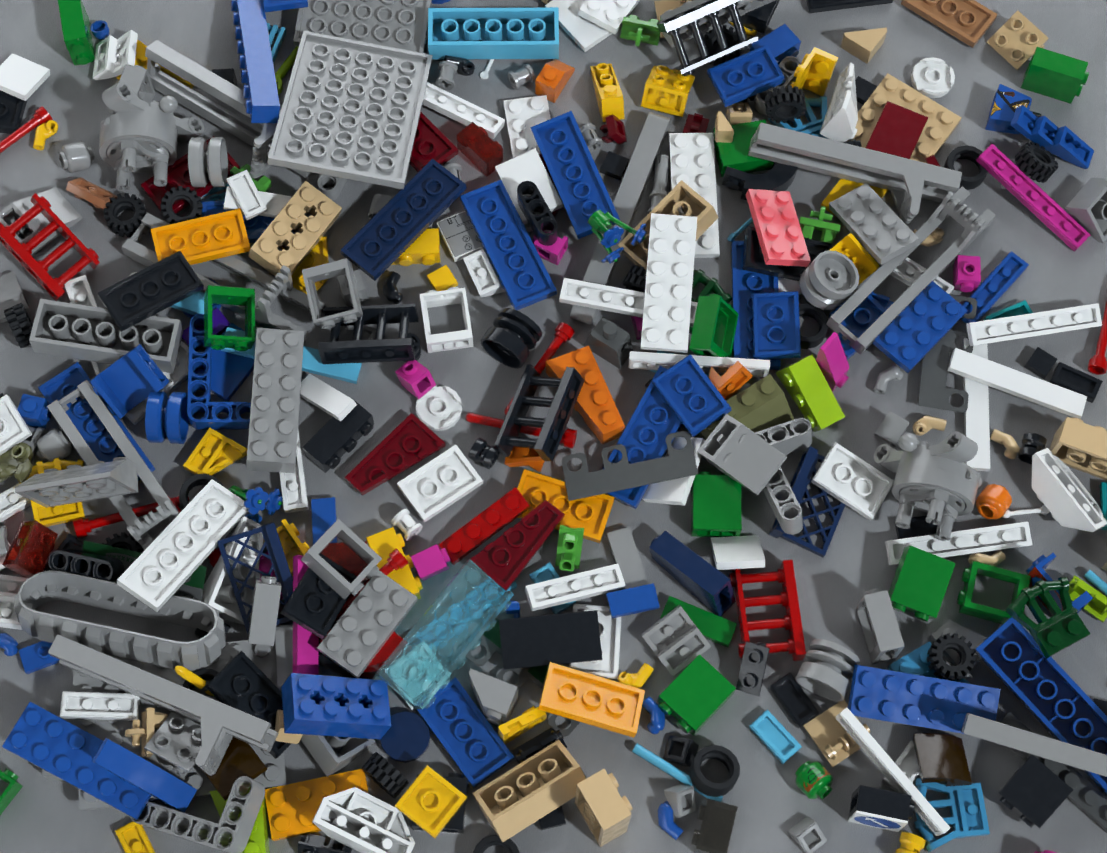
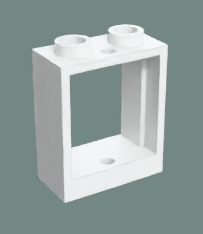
M451 287L444 291L429 290L420 294L428 353L474 347L465 288ZM461 304L465 330L431 335L427 308Z

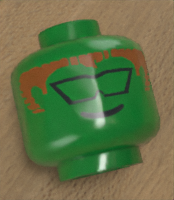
M807 761L797 769L795 783L809 799H816L818 797L824 799L831 793L832 788L830 786L832 785L833 777L820 762L811 763Z

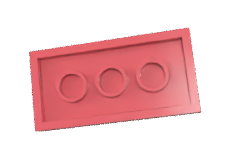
M748 189L746 198L765 264L808 267L811 260L790 191Z

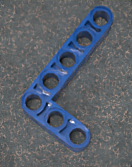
M196 314L191 318L189 327L187 399L189 422L195 429H249L250 418L243 419L241 415L245 412H250V402H211L212 348L204 346V330L198 331L195 329L199 325H204V314ZM200 346L206 348V350L201 353L195 351V349ZM198 368H204L206 370L205 373L201 375L195 374L194 372ZM197 390L205 391V394L201 397L194 396ZM197 412H202L205 414V416L201 419L193 418L194 414ZM221 412L229 414L225 419L217 418V415Z

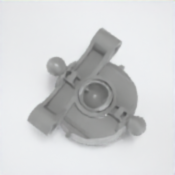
M123 81L118 82L102 93L104 104L117 113L101 121L100 156L117 171L115 187L117 190H130V173L154 172V185L159 187L166 186L168 166L173 165L177 159V140L186 143L190 141L191 137L201 135L204 132V125L196 116L182 119L174 116L173 112L177 109L178 103L173 96L167 95L160 102L153 100L147 103L139 99L129 84Z
M955 431L937 445L929 446L927 441H918L917 437L912 433L901 435L899 446L902 451H898L888 444L880 445L874 454L875 462L896 473L892 489L893 496L900 504L895 522L896 526L903 529L910 528L913 510L916 509L928 513L926 522L931 523L933 520V524L938 525L934 536L936 539L949 541L953 522L957 520V516L972 512L977 490L982 486L981 473L963 463L975 457L978 451L977 443L960 432Z

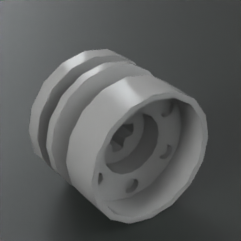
M813 639L809 647L810 650L807 651L805 656L809 662L802 663L795 680L801 687L821 698L837 702L843 701L850 686L848 679L853 678L854 665H859L860 659L852 651L837 643L824 639Z

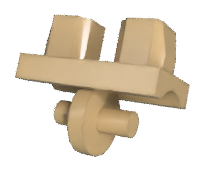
M146 708V711L141 713V728L140 720H132V729L125 730V736L132 737V746H140L141 737L142 758H150L153 755L144 747L154 735V729H159L167 719V714L155 712V708Z

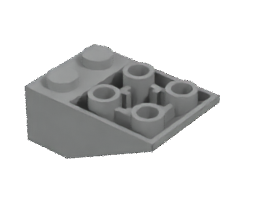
M56 188L37 194L39 197L43 196L51 205L50 209L68 228H71L83 219ZM32 196L12 202L0 211V222L4 227L6 225L10 226L34 206L31 202ZM40 212L15 233V238L20 244L26 243L50 222ZM58 230L54 231L32 250L31 255L33 256L60 236V232Z
M728 414L724 416L697 451L708 463L757 496L788 458Z

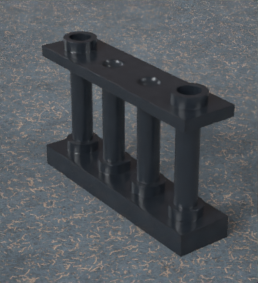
M709 0L657 23L659 32L671 34L681 65L673 68L674 73L682 74V76L690 75L695 72V68L735 50H746L752 47L753 42L758 41L757 36L746 35L737 5H739L738 1L740 0ZM724 7L729 9L739 39L730 44H727L718 17L719 10ZM704 16L710 18L719 45L718 49L709 53L698 24L700 22L699 18ZM686 24L691 28L700 57L691 61L688 59L679 33L680 27Z
M416 304L361 306L362 317H358V320L352 323H344V321L335 323V327L331 328L329 342H319L318 345L322 364L414 361L415 350L412 338H408L409 323L419 322ZM353 306L324 307V314L329 316L352 310ZM400 323L398 338L385 339L386 324ZM377 324L375 340H362L363 325ZM354 325L352 341H339L341 326Z
M527 364L494 444L505 457L510 456L513 446L534 448L544 461L553 462L585 381L578 371L573 367H566L562 378L541 377L531 364ZM538 386L558 387L554 398L534 397ZM530 406L550 407L546 418L526 417ZM522 426L542 428L537 439L518 437Z

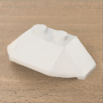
M1048 448L1032 455V489L1036 493L1037 498L1044 503L1051 512L1052 517L1061 526L1094 532L1107 525V521L1103 517L1098 503L1062 460L1053 455L1052 451Z
M356 787L324 797L312 821L328 837L360 853H411L415 845L405 819L397 808Z

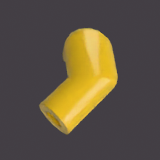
M49 120L47 123L37 127L33 144L34 149L44 150L46 139L53 136L58 130L56 121Z
M644 663L637 673L621 672L618 676L619 683L640 688L650 677L654 669L647 663Z

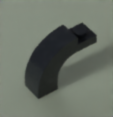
M776 162L770 171L755 175L727 166L722 185L727 186L731 190L742 191L740 199L747 201L746 193L748 189L786 191L792 184L798 167Z

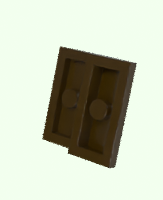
M916 733L913 735L922 783L945 782L946 787L972 784L962 738L934 733Z
M233 737L216 773L212 776L205 772L204 774L222 798L227 800L235 780L242 776L255 779L265 772L267 767L248 743Z

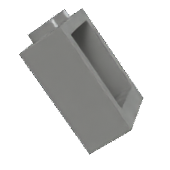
M126 64L119 82L123 81L129 84L139 99L147 103L152 102L155 90L147 69L139 65L131 66ZM108 108L110 115L117 113L116 111Z
M347 258L302 270L311 315L316 326L321 327V329H329L335 327V323L342 321L344 323H352L357 321L358 317L363 316L352 263ZM346 274L353 309L322 317L315 282Z
M339 519L301 559L344 600L350 594L355 596L364 587V584L361 583L365 577L371 579L380 569L376 565L382 560L375 551ZM336 536L368 564L352 583H349L319 555Z
M261 576V580L255 579L248 633L249 644L274 646L281 594V583L277 582L276 577Z
M869 590L865 592V595H863L857 605L856 612L871 662L876 664L896 659L905 645L888 590Z

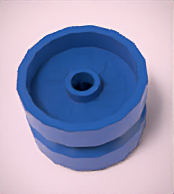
M151 391L149 393L145 411V431L148 442L163 443L167 437L170 443H185L189 429L187 393L172 392L169 398L165 392Z

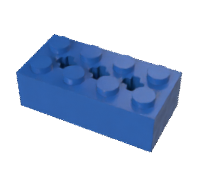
M291 673L281 687L284 733L381 740L391 727L387 681Z

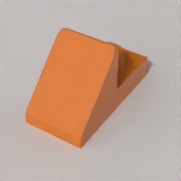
M739 361L729 367L722 376L712 366L709 372L710 381L725 400L732 397L753 377Z
M513 446L511 454L505 458L504 464L509 467L530 466L534 470L541 472L545 461L534 448Z

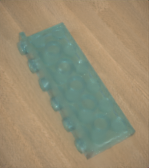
M471 559L467 560L375 674L415 709L429 708L436 699L434 695L440 688H445L451 681L450 675L455 669L461 668L466 662L467 658L465 656L470 650L476 649L481 643L482 639L480 637L485 631L488 632L494 627L497 622L495 618L500 612L503 613L509 608L512 603L510 599L514 594L511 591L506 592Z

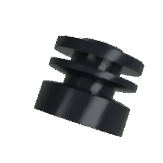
M503 308L493 322L494 327H490L487 330L480 344L496 361L510 368L519 369L529 357V350L534 349L536 342L542 337V331L532 319L520 311L512 308Z

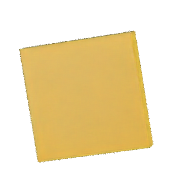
M427 765L395 804V808L436 839L466 801L467 796Z

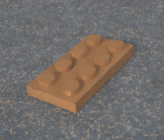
M902 0L901 5L972 48L998 15L975 0Z

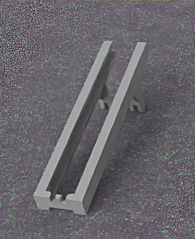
M158 40L146 47L145 57L148 58L147 71L154 89L166 96H173L179 104L253 147L250 167L251 178H258L273 166L267 163L277 123H260L263 125V130H260L160 71L159 65L250 118V114H246L245 102L248 98H244L242 89ZM291 169L305 178H308L313 173Z
M762 122L751 138L748 156L888 189L892 193L898 217L906 225L919 213L921 198L942 203L948 191L956 193L959 190L962 176L960 171Z
M963 186L955 194L950 191L927 222L914 234L919 238L920 245L949 215L965 228L963 233L859 338L841 323L919 245L884 263L829 318L826 325L837 334L841 333L843 340L848 339L850 341L849 345L860 355L996 217L990 209H987L977 219L979 215L974 213L971 216L969 213L972 209L969 207L966 209L967 205L965 203L960 207L959 205L971 194Z
M146 213L141 220V225L132 237L128 238L122 245L124 255L146 267L157 263L156 252L139 243L143 239L142 234L148 235L151 232L150 229L170 224ZM233 256L209 261L265 290L262 294L263 298L260 297L257 301L258 305L255 304L256 324L269 329L304 331V336L306 335L307 330L272 313L270 309L274 300L279 297L311 314L307 294L293 287L291 270L287 266L283 265L280 269L281 273L278 272L274 278ZM197 274L201 282L204 284V289L200 292L205 293L208 285L220 286L212 282L211 280ZM319 301L322 317H324V307L326 306L325 303ZM221 304V306L245 318V306Z
M85 380L77 386L76 390L59 401L55 400L47 407L88 466L90 462L99 460L66 413L69 409L68 403L74 404L79 396L81 399L86 398L125 457L137 464L138 476L159 505L156 507L157 512L153 513L150 511L149 516H143L144 521L141 522L123 495L109 497V499L128 525L126 528L128 532L146 550L153 542L147 531L165 518L172 522L180 512L100 396L94 392L90 382Z
M57 634L48 651L51 656L60 659L59 663L65 667L201 723L202 747L195 759V763L209 776L216 773L233 737L270 752L279 734L277 731L270 729L271 724L267 721Z
M966 713L961 733L1107 777V755Z

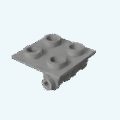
M171 712L145 745L144 749L172 763L174 774L180 776L186 772L189 773L195 765V759L202 747L201 725L182 715Z

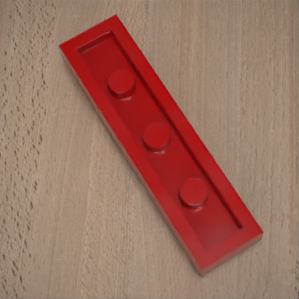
M515 487L438 545L441 549H446L451 563L455 565L530 509L531 506Z

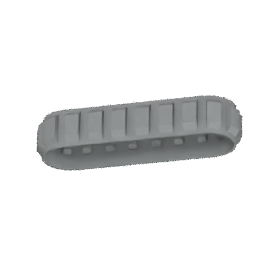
M50 570L29 577L21 585L19 593L15 596L14 608L22 630L32 637L53 643L58 634L106 655L174 669L175 666L179 665L191 672L202 668L205 669L212 665L221 655V649L226 646L224 620L219 617L217 610L199 600L172 595L162 608L156 612L121 588L117 583ZM54 600L68 601L194 629L199 628L208 632V634L199 640L180 642L35 611V609L46 602Z

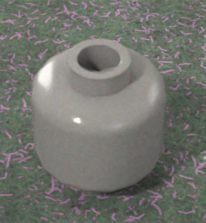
M82 141L64 145L61 152L58 153L62 168L67 169L70 173L89 169L91 160H94L91 147H87Z
M52 429L37 441L38 451L36 453L44 463L53 461L54 458L58 457L64 460L72 453L73 444L63 430Z

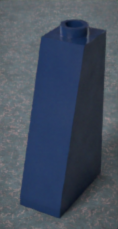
M667 531L653 539L649 546L652 558L713 614L721 617L736 602L731 581L727 576Z

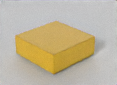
M447 265L427 275L428 281L436 291H444L458 286L457 280Z

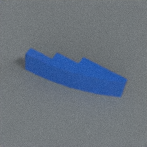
M1024 105L1016 108L1010 124L1013 128L1032 142L1038 143L1040 147L1043 146L1046 151L1078 167L1088 169L1094 150L1068 127L1058 128L1046 116L1036 117Z
M105 738L92 760L95 764L129 784L138 787L185 813L197 789L107 738Z

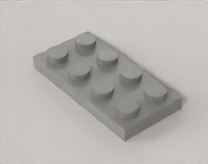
M867 183L829 203V209L880 265L919 245V238Z
M378 570L317 647L318 651L354 677L359 678L418 601V597Z

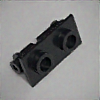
M746 641L736 690L760 696L770 648L766 647L765 643L757 642L754 644Z
M549 728L513 749L512 753L520 764L558 739L565 748H567V745L563 740L564 737L560 730L555 731L553 728Z
M309 832L307 835L302 834L301 840L298 841V853H351L352 848L332 838L329 845L325 846L326 837Z

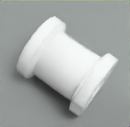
M403 509L394 516L391 524L397 526L404 533V538L409 541L420 533L423 526L414 521L409 515L410 511L408 509Z

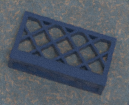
M809 446L801 456L790 482V487L799 505L807 502L812 513L802 517L803 521L814 518L818 530L808 533L803 522V535L795 537L785 533L777 518H775L769 535L775 538H784L816 555L824 557L845 504L840 501L839 505L831 507L827 497L829 494L819 487L820 494L810 497L807 485L812 483L810 478L812 475L814 477L817 472L815 469L817 461L822 463L825 457L818 454L817 449ZM822 497L827 509L816 512L812 500ZM829 513L832 520L831 526L823 528L818 516ZM820 533L824 542L821 549L812 544L810 536Z
M274 522L217 541L247 634L249 633L250 626L248 617L251 613L252 605L242 601L240 594L245 586L254 590L253 586L247 584L252 571L264 576H271L274 569L276 582L281 583V593L284 601L280 600L279 603L286 605L293 593V579ZM262 532L265 542L260 551L247 545L251 535ZM247 537L244 543L238 540ZM235 541L243 546L237 558H234L226 553L224 544ZM265 546L267 547L269 555L263 553ZM245 547L258 553L252 566L239 560ZM261 555L271 559L272 566L268 574L254 568ZM229 559L235 561L232 567L230 565ZM237 563L250 569L244 582L233 575V570ZM236 582L242 584L240 590H238ZM244 605L250 608L247 614ZM286 616L277 618V625L291 620Z

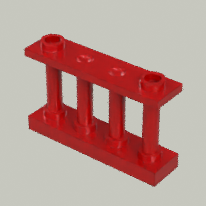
M35 193L31 198L34 206L10 226L6 225L4 227L0 222V242L51 297L58 301L65 293L63 290L64 284L88 264L95 269L100 263L98 261L99 256L92 248L87 249L50 209L51 205L43 196L39 197ZM41 212L50 223L28 242L20 244L15 238V233ZM58 230L66 240L42 261H36L31 255L32 250L54 231ZM74 247L82 258L58 278H52L47 273L48 267Z
M783 560L780 568L773 572L741 574L740 569H733L732 573H729V579L735 590L741 643H738L739 657L743 658L746 641L750 642L748 631L785 628V630H789L790 639H787V642L766 643V647L770 648L769 653L788 652V654H792L793 661L803 660L806 656L793 560ZM778 581L783 586V592H780V595L744 597L742 584ZM781 604L782 607L785 606L786 615L783 618L747 621L745 607Z

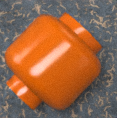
M990 484L977 497L976 507L982 517L986 519H1000L1011 506L1012 498L1005 487Z

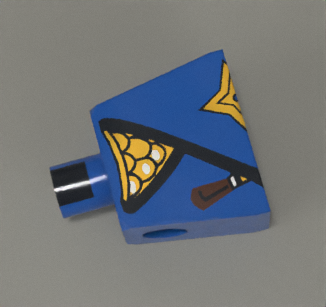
M999 84L985 130L1021 134L1010 124L1017 107L1024 105L1028 110L1030 109L1031 97ZM1031 111L1036 117H1041L1040 113Z

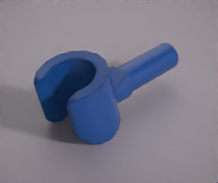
M508 600L506 602V614H514V618H520L519 603Z

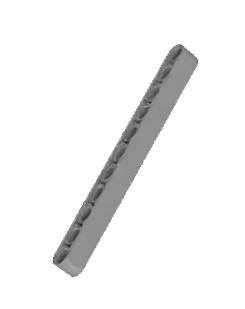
M649 112L613 202L620 221L630 227L671 122V118ZM624 229L620 241L610 247L612 251L619 248L618 244L628 235L627 230ZM598 240L583 281L608 286L617 262L611 264L608 261L605 263L601 262L608 253L600 240ZM573 305L570 318L592 325L599 309Z

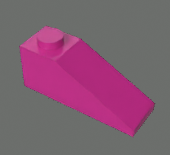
M833 332L820 347L816 362L832 392L837 386L840 389L844 386L849 378L846 375L850 368L839 336L836 332Z

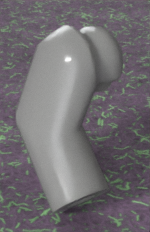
M892 365L878 374L874 392L885 394L888 382L892 379L895 381L901 380L904 376L903 370L899 366Z

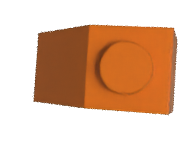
M556 59L546 63L535 80V94L538 96L547 95V100L555 103L574 73L575 68Z

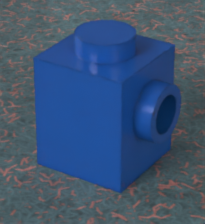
M27 394L22 395L17 410L26 425L46 429L52 415L47 407L49 403L46 398Z

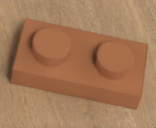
M81 177L69 181L66 190L73 193L76 198L85 199L99 209L107 208L106 203H112L110 198L114 197L115 200L118 198V196Z

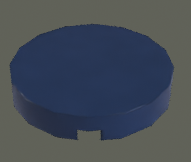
M407 711L395 713L391 716L390 729L381 738L382 748L395 761L403 763L415 761L429 747L431 738L429 727L424 719L416 713Z

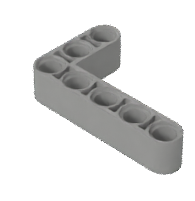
M797 418L756 432L758 436L784 455L806 449L813 441L811 423L805 418ZM780 467L763 488V491L782 530L787 534L793 535L803 529L802 510Z
M242 776L235 780L219 824L151 802H147L137 820L132 817L130 818L133 822L218 851L242 853L246 848L262 805L265 787L260 782L247 776Z

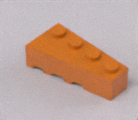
M589 345L547 360L545 372L549 377L562 378L566 367H573L585 380L574 409L583 417L584 422L601 444L620 438L625 425Z

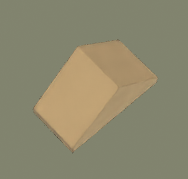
M887 27L845 32L841 48L868 64L883 45L887 34Z
M737 102L726 107V119L730 125L752 121L753 113L748 102Z

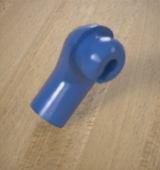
M0 633V647L4 649L5 655H16L18 653L17 640L7 633Z
M649 696L642 704L643 708L651 715V722L647 725V729L652 734H658L665 727V713Z
M665 801L658 808V824L666 833L677 840L684 830L673 822V810L669 802Z

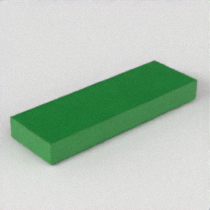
M669 596L660 619L680 605L706 639L728 648L737 623Z

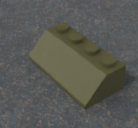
M771 374L726 400L732 409L727 414L754 433L794 420L785 394ZM724 416L694 437L706 440Z

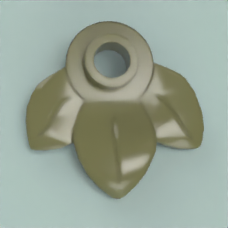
M19 443L0 455V483L13 475L21 483L27 480L33 468L31 463L33 458L32 448L28 444Z

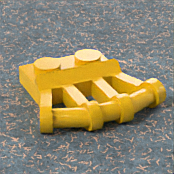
M59 457L46 463L39 461L33 466L27 479L35 474L44 473L46 469L62 470L67 469L69 465H81L83 467L85 462L79 459L77 462L62 460ZM30 500L37 529L71 522L73 519L81 517L85 519L82 502L46 508Z

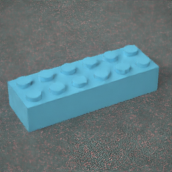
M559 7L428 8L429 55H433L432 60H444L446 55L465 59H559Z

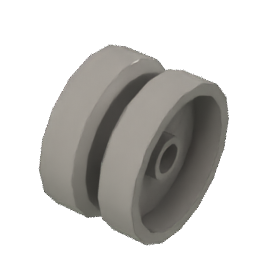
M191 137L188 146V168L192 187H206L209 180L213 187H226L228 154L224 137H211L208 145L203 137Z
M827 250L820 253L800 275L799 285L805 299L813 306L822 310H832L839 307L857 288L859 274L852 260L846 255L837 251Z

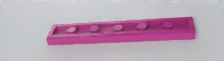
M991 144L976 159L983 168L1074 252L1091 235L995 145Z
M302 555L293 556V592L308 569V566L301 561ZM294 621L292 673L318 675L319 651L317 647L319 646V637Z

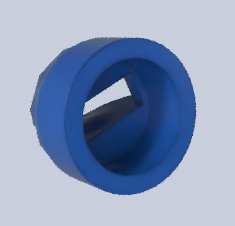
M103 20L94 22L90 27L94 37L99 40H104L110 34L108 24Z

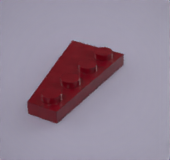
M411 413L345 476V481L363 496L444 448L446 444Z
M545 500L524 516L517 524L506 530L499 538L484 547L481 552L470 558L467 563L506 592L565 517V514Z

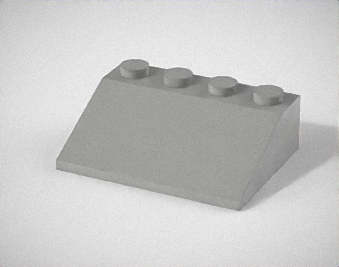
M116 457L112 462L93 461L90 462V465L83 467L81 465H69L65 470L46 469L44 473L35 474L15 487V493L46 508L138 493L137 464L126 457Z

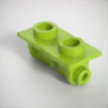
M1074 575L1069 582L1071 601H1074L1087 591L1093 599L1083 609L1101 622H1104L1107 618V597Z

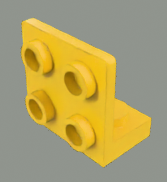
M814 47L810 54H805L801 65L797 66L794 73L796 80L791 83L792 88L797 86L798 89L805 88L820 96H824L839 57Z
M664 65L653 66L645 83L641 107L683 117L695 76L691 74L682 76V74L674 73L673 70Z

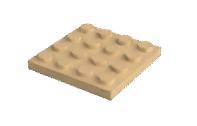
M887 73L867 102L858 111V121L855 127L857 133L853 139L860 140L861 146L863 148L866 147L887 101L928 117L910 157L911 160L926 163V158L931 155L935 156L958 126L962 117Z

